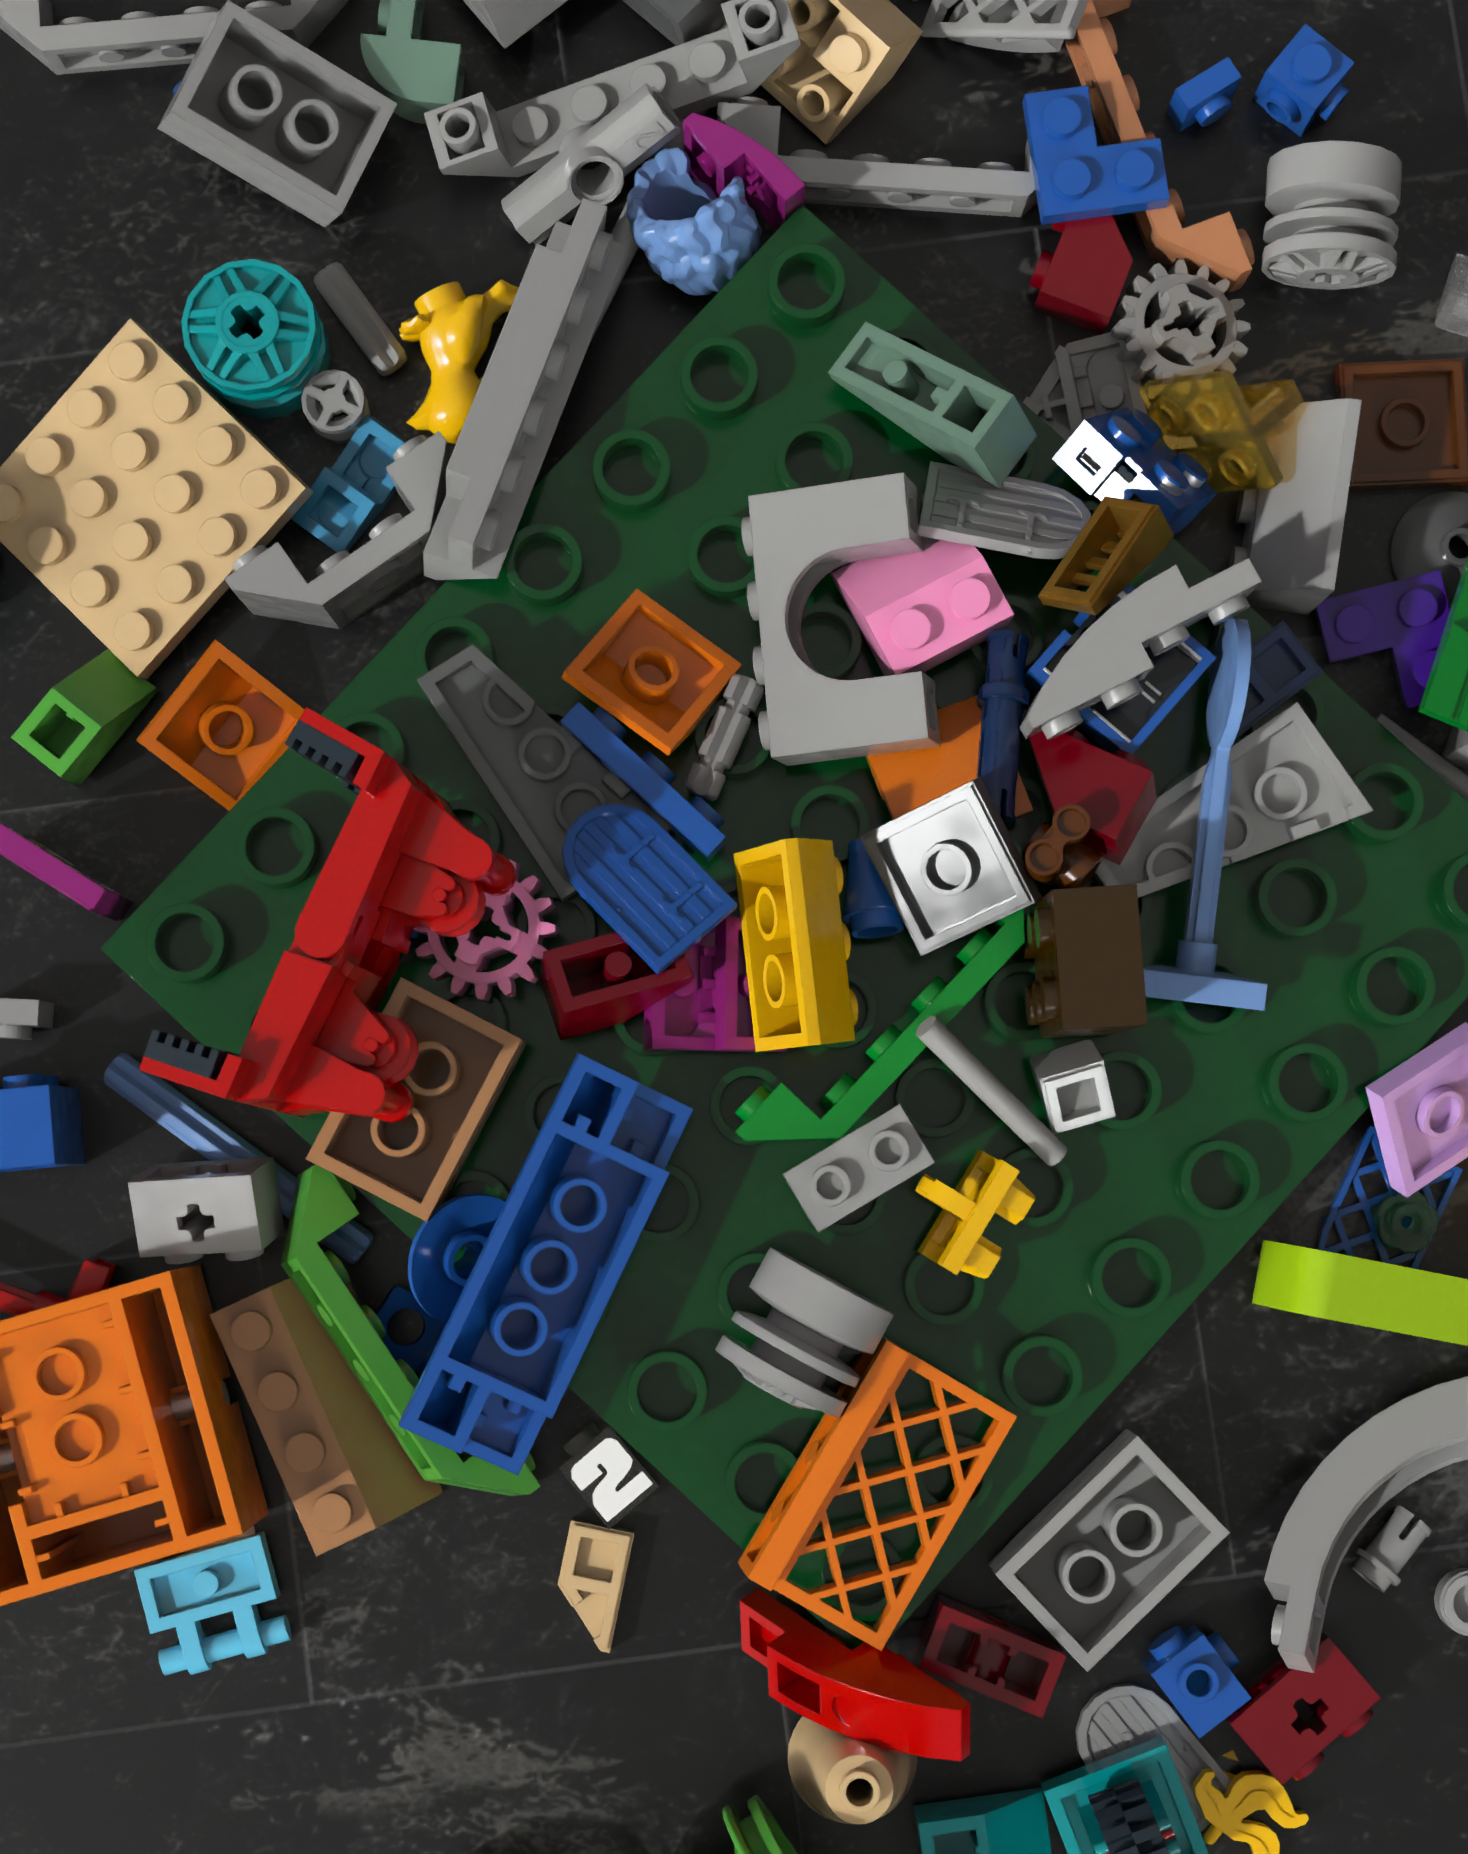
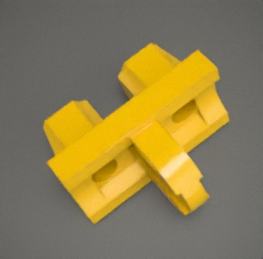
M980 1149L977 1151L955 1190L925 1174L916 1186L915 1191L943 1209L917 1252L955 1275H958L961 1270L986 1279L990 1276L1001 1258L1002 1248L981 1236L994 1213L1006 1221L1017 1225L1025 1218L1035 1201V1195L1016 1178L1020 1172L1019 1170Z

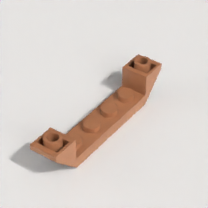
M1088 0L1075 37L1073 39H1064L1081 85H1088L1091 110L1105 145L1156 138L1152 131L1144 133L1136 112L1140 109V99L1136 85L1129 74L1122 76L1114 57L1118 51L1116 36L1110 21L1105 17L1130 8L1132 0ZM1174 188L1168 189L1170 200L1166 208L1132 212L1150 258L1170 267L1178 259L1185 260L1188 274L1194 275L1204 264L1209 267L1208 281L1213 285L1225 278L1230 281L1226 291L1228 293L1241 289L1252 271L1251 265L1255 262L1253 246L1247 232L1243 228L1236 229L1230 211L1182 229L1181 225L1185 223L1184 208L1177 191Z

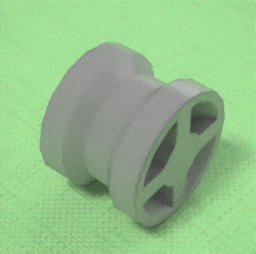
M336 369L322 371L313 376L304 387L301 398L303 412L316 434L327 442L336 444L349 443L366 415L371 416L369 402L364 395L363 389L358 381L347 372ZM342 412L348 414V416L342 415L340 417L334 418V420L331 421L333 415H338Z

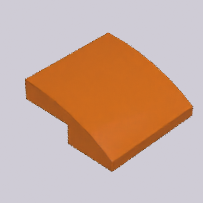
M977 695L938 709L941 747L866 756L882 801L885 800L892 820L976 778L982 710L977 707L976 703ZM1019 772L1016 784L1015 819L1033 812Z

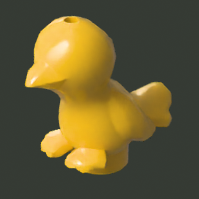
M501 279L484 294H474L466 298L460 283L456 281L438 286L426 292L414 302L419 315L401 323L399 336L405 342L419 340L422 353L431 370V385L424 402L406 422L408 425L416 430H429L433 434L439 431L447 442L456 444L483 378L478 379L474 371L487 349L493 323L503 313L510 311L519 287Z

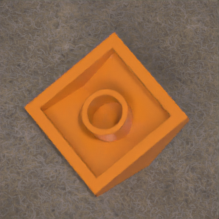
M636 588L565 669L561 678L669 756L696 730L727 688L731 677L738 673L742 664Z
M214 640L136 741L230 811L289 748L285 745V742L305 709L220 642Z

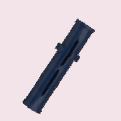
M1001 629L995 630L987 636L985 681L982 688L979 687L977 690L976 703L977 707L982 710L976 778L981 777L1008 829L1014 826L1016 818L1014 813L1021 733L1019 727L1022 721V713H1024V709L1028 710L1030 704V692L1024 687L1029 637L1021 632L1017 635L1016 644H1013L1015 630Z

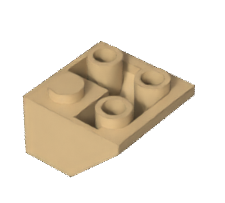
M787 0L801 46L761 86L825 144L831 142L892 79L923 33L915 23L889 0Z

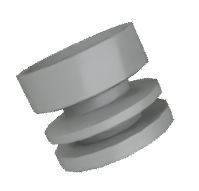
M1331 140L1302 143L1284 148L1271 156L1267 165L1265 207L1275 217L1266 222L1263 230V240L1267 246H1265L1262 253L1261 271L1269 279L1284 285L1326 290L1360 288L1378 284L1392 277L1397 268V252L1393 246L1397 241L1399 228L1387 216L1395 213L1400 204L1402 162L1399 157L1380 146L1354 141Z
M770 1247L749 1285L759 1297L772 1306L767 1318L750 1312L736 1310L731 1320L757 1336L751 1346L724 1334L715 1350L731 1361L746 1380L771 1395L797 1408L822 1411L839 1418L848 1401L823 1385L826 1377L830 1376L855 1388L861 1377L838 1358L842 1347L846 1346L863 1353L873 1354L894 1314L832 1278Z

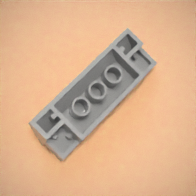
M583 198L572 226L556 220L546 247L539 244L535 246L446 467V496L423 551L424 576L434 580L498 578L628 247L613 241V235L605 232L607 206Z

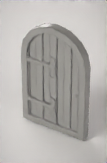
M930 461L925 492L921 497L922 509L917 535L1031 558L1055 560L1064 558L1091 518V512L1080 499L1064 489L1049 484L1007 476L1001 486L997 487L959 466Z
M1134 1683L1110 1685L1094 1694L1081 1710L1075 1730L1077 1750L1085 1765L1162 1736L1170 1752L1200 1832L1204 1831L1211 1823L1201 1813L1199 1804L1192 1791V1782L1202 1769L1212 1768L1215 1776L1211 1783L1222 1794H1225L1231 1780L1179 1718L1177 1710L1152 1689Z

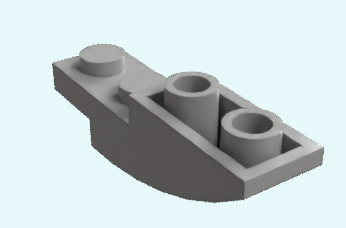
M1247 558L1188 588L1177 565H1174L1146 581L1114 604L1067 651L1034 698L1019 727L1025 739L1043 731L1047 740L1054 739L1084 722L1079 713L1080 711L1100 701H1103L1107 710H1110L1134 698L1144 691L1139 681L1143 680L1154 668L1145 648L1150 647L1154 656L1159 655L1190 638L1186 627L1208 616L1215 626L1249 608L1250 605L1246 597L1262 582L1250 559Z

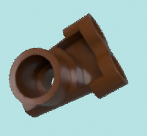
M1067 804L1060 807L1053 816L1052 826L1044 822L1032 835L1022 851V855L1025 856V868L1031 878L1048 885H1053L1057 889L1085 887L1095 874L1104 856L1084 842L1085 837L1090 832V817L1083 807L1076 804Z

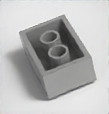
M227 0L213 19L157 129L314 222L326 227L343 213L397 103L230 0Z
M1126 1428L996 1554L988 1564L1003 1584L1088 1672L1230 1532L1135 1433Z

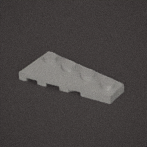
M1298 702L1236 743L1230 749L1229 758L1232 783L1222 867L1374 811ZM1207 764L1157 798L1120 865L1105 858L1093 875L1100 886L1137 884L1138 898L1191 879L1202 779Z

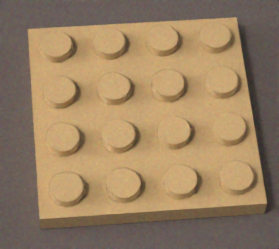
M130 318L0 467V542L137 677L147 680L227 591L229 585L224 578L235 572L233 568L235 561L254 547L259 545L267 546L314 491L141 324Z

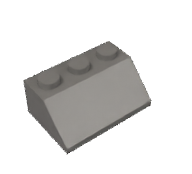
M1344 398L1272 405L1260 424L1252 423L1245 449V461L1254 462L1251 485L1243 484L1236 510V522L1245 523L1242 547H1233L1228 568L1249 558L1262 582L1246 597L1250 606L1309 615L1334 591L1362 400Z

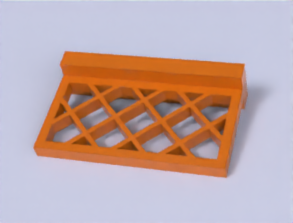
M884 1336L881 1338L873 1354L860 1352L852 1366V1369L861 1377L858 1384L854 1388L842 1383L837 1392L838 1395L848 1401L841 1416L837 1418L826 1413L824 1414L737 1562L748 1579L769 1591L773 1589L880 1651L884 1648L1017 1418L1010 1411ZM911 1369L929 1380L936 1407L900 1416L895 1392L908 1370ZM942 1388L961 1400L946 1404ZM888 1407L890 1419L878 1423ZM977 1408L994 1418L980 1443L960 1449L956 1448L949 1415ZM938 1418L946 1452L911 1462L903 1428ZM894 1431L902 1465L866 1475L861 1450L868 1438ZM971 1458L962 1473L960 1461ZM950 1464L955 1487L947 1501L922 1507L915 1473ZM854 1465L856 1478L844 1481ZM905 1477L913 1510L877 1520L869 1486ZM860 1490L867 1524L831 1533L826 1510L833 1498L841 1494ZM937 1517L928 1531L926 1519ZM916 1523L921 1546L914 1558L888 1566L880 1533ZM819 1524L822 1536L810 1540ZM871 1535L879 1569L843 1579L835 1545ZM826 1549L833 1582L806 1590L787 1579L800 1555ZM903 1575L899 1584L894 1590L891 1578ZM882 1581L887 1604L872 1628L852 1616L846 1591ZM837 1594L840 1609L822 1598Z

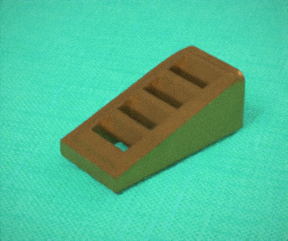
M1105 496L1038 595L1042 604L1097 615L1164 551L1174 537L1159 505ZM1094 571H1100L1097 576L1090 575ZM1078 586L1088 587L1086 592L1074 589Z

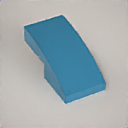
M366 415L333 467H324L310 488L314 493L291 519L335 552L349 551L396 493L397 490L386 467L394 462L393 454L407 441L375 417Z

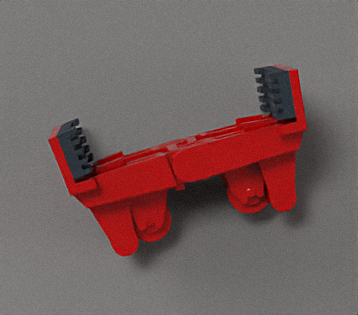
M306 707L286 740L285 745L310 762L312 761L317 766L343 780L341 784L358 796L298 918L295 927V938L290 950H284L240 1054L222 1049L218 1050L153 1029L139 1070L224 1099L305 1118L306 1115L327 1113L329 1111L372 1117L385 1122L396 1123L409 1116L413 1109L414 1100L412 1093L405 1085L398 1081L406 1078L415 1067L419 1056L418 1040L413 1029L403 1020L384 1013H377L376 1011L399 966L400 953L407 955L411 944L409 940L414 928L427 927L435 933L447 937H457L470 932L479 924L485 913L486 897L484 893L499 896L509 892L516 880V870L506 857L492 850V847L484 840L477 837L459 822L448 806L449 802L389 754Z

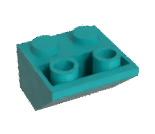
M1042 1788L913 1805L919 1854H1052Z

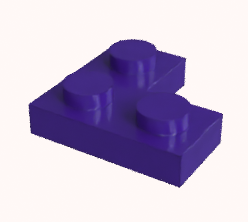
M1437 570L1324 599L1314 609L1326 663L1389 648L1403 709L1420 706L1450 612L1441 571Z

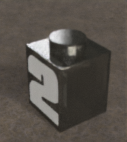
M591 1421L562 1446L570 1456L561 1463L559 1469L608 1529L613 1527L660 1487V1477L641 1454L608 1423L599 1430L594 1422Z

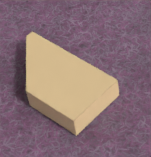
M572 1518L558 1586L587 1627L599 1650L610 1653L635 1531Z

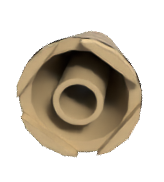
M804 1716L798 1721L788 1744L789 1773L797 1793L817 1814L839 1823L867 1824L890 1813L908 1794L917 1770L918 1759L916 1755L892 1751L858 1741L825 1728Z

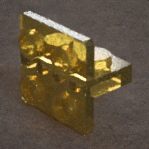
M1228 370L1148 380L1139 388V392L1148 408L1149 417L1161 428V436L1166 445L1177 455L1183 452L1194 458L1208 473L1209 477L1206 482L1217 493L1275 488L1283 480V475L1265 440L1280 432L1285 426L1283 419L1304 402L1293 379L1238 386L1233 374Z

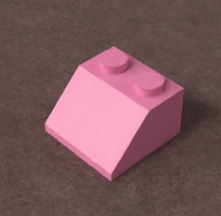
M922 536L923 552L855 561L831 572L833 581L884 676L918 671L926 672L987 640L989 633L1008 628L1014 612L983 555L975 546Z

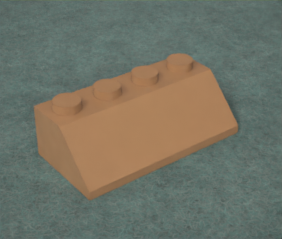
M290 1278L210 1314V1318L316 1556L366 1534L444 1493L441 1483L424 1481ZM350 1281L345 1286L359 1307H361L362 1305Z

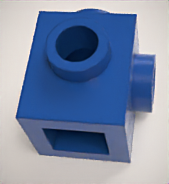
M1305 23L1266 70L1252 99L1263 107L1273 119L1284 124L1301 137L1318 115L1327 121L1345 100L1351 90L1343 82L1355 62Z
M1193 1623L1184 1630L1180 1626H1174L1161 1634L1148 1648L1152 1655L1142 1662L1199 1739L1252 1699L1231 1671L1240 1664V1661L1216 1631L1206 1638Z

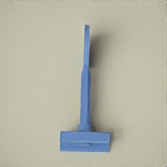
M1232 617L1224 623L1214 653V656L1217 658L1212 662L1209 679L1206 730L1209 746L1211 747V755L1202 779L1184 941L1178 940L1175 967L1165 965L1143 966L1145 995L1151 998L1265 1011L1268 984L1230 973L1215 971L1218 945L1213 944L1232 783L1229 754L1241 725L1246 705L1251 667V632L1248 621L1243 618Z

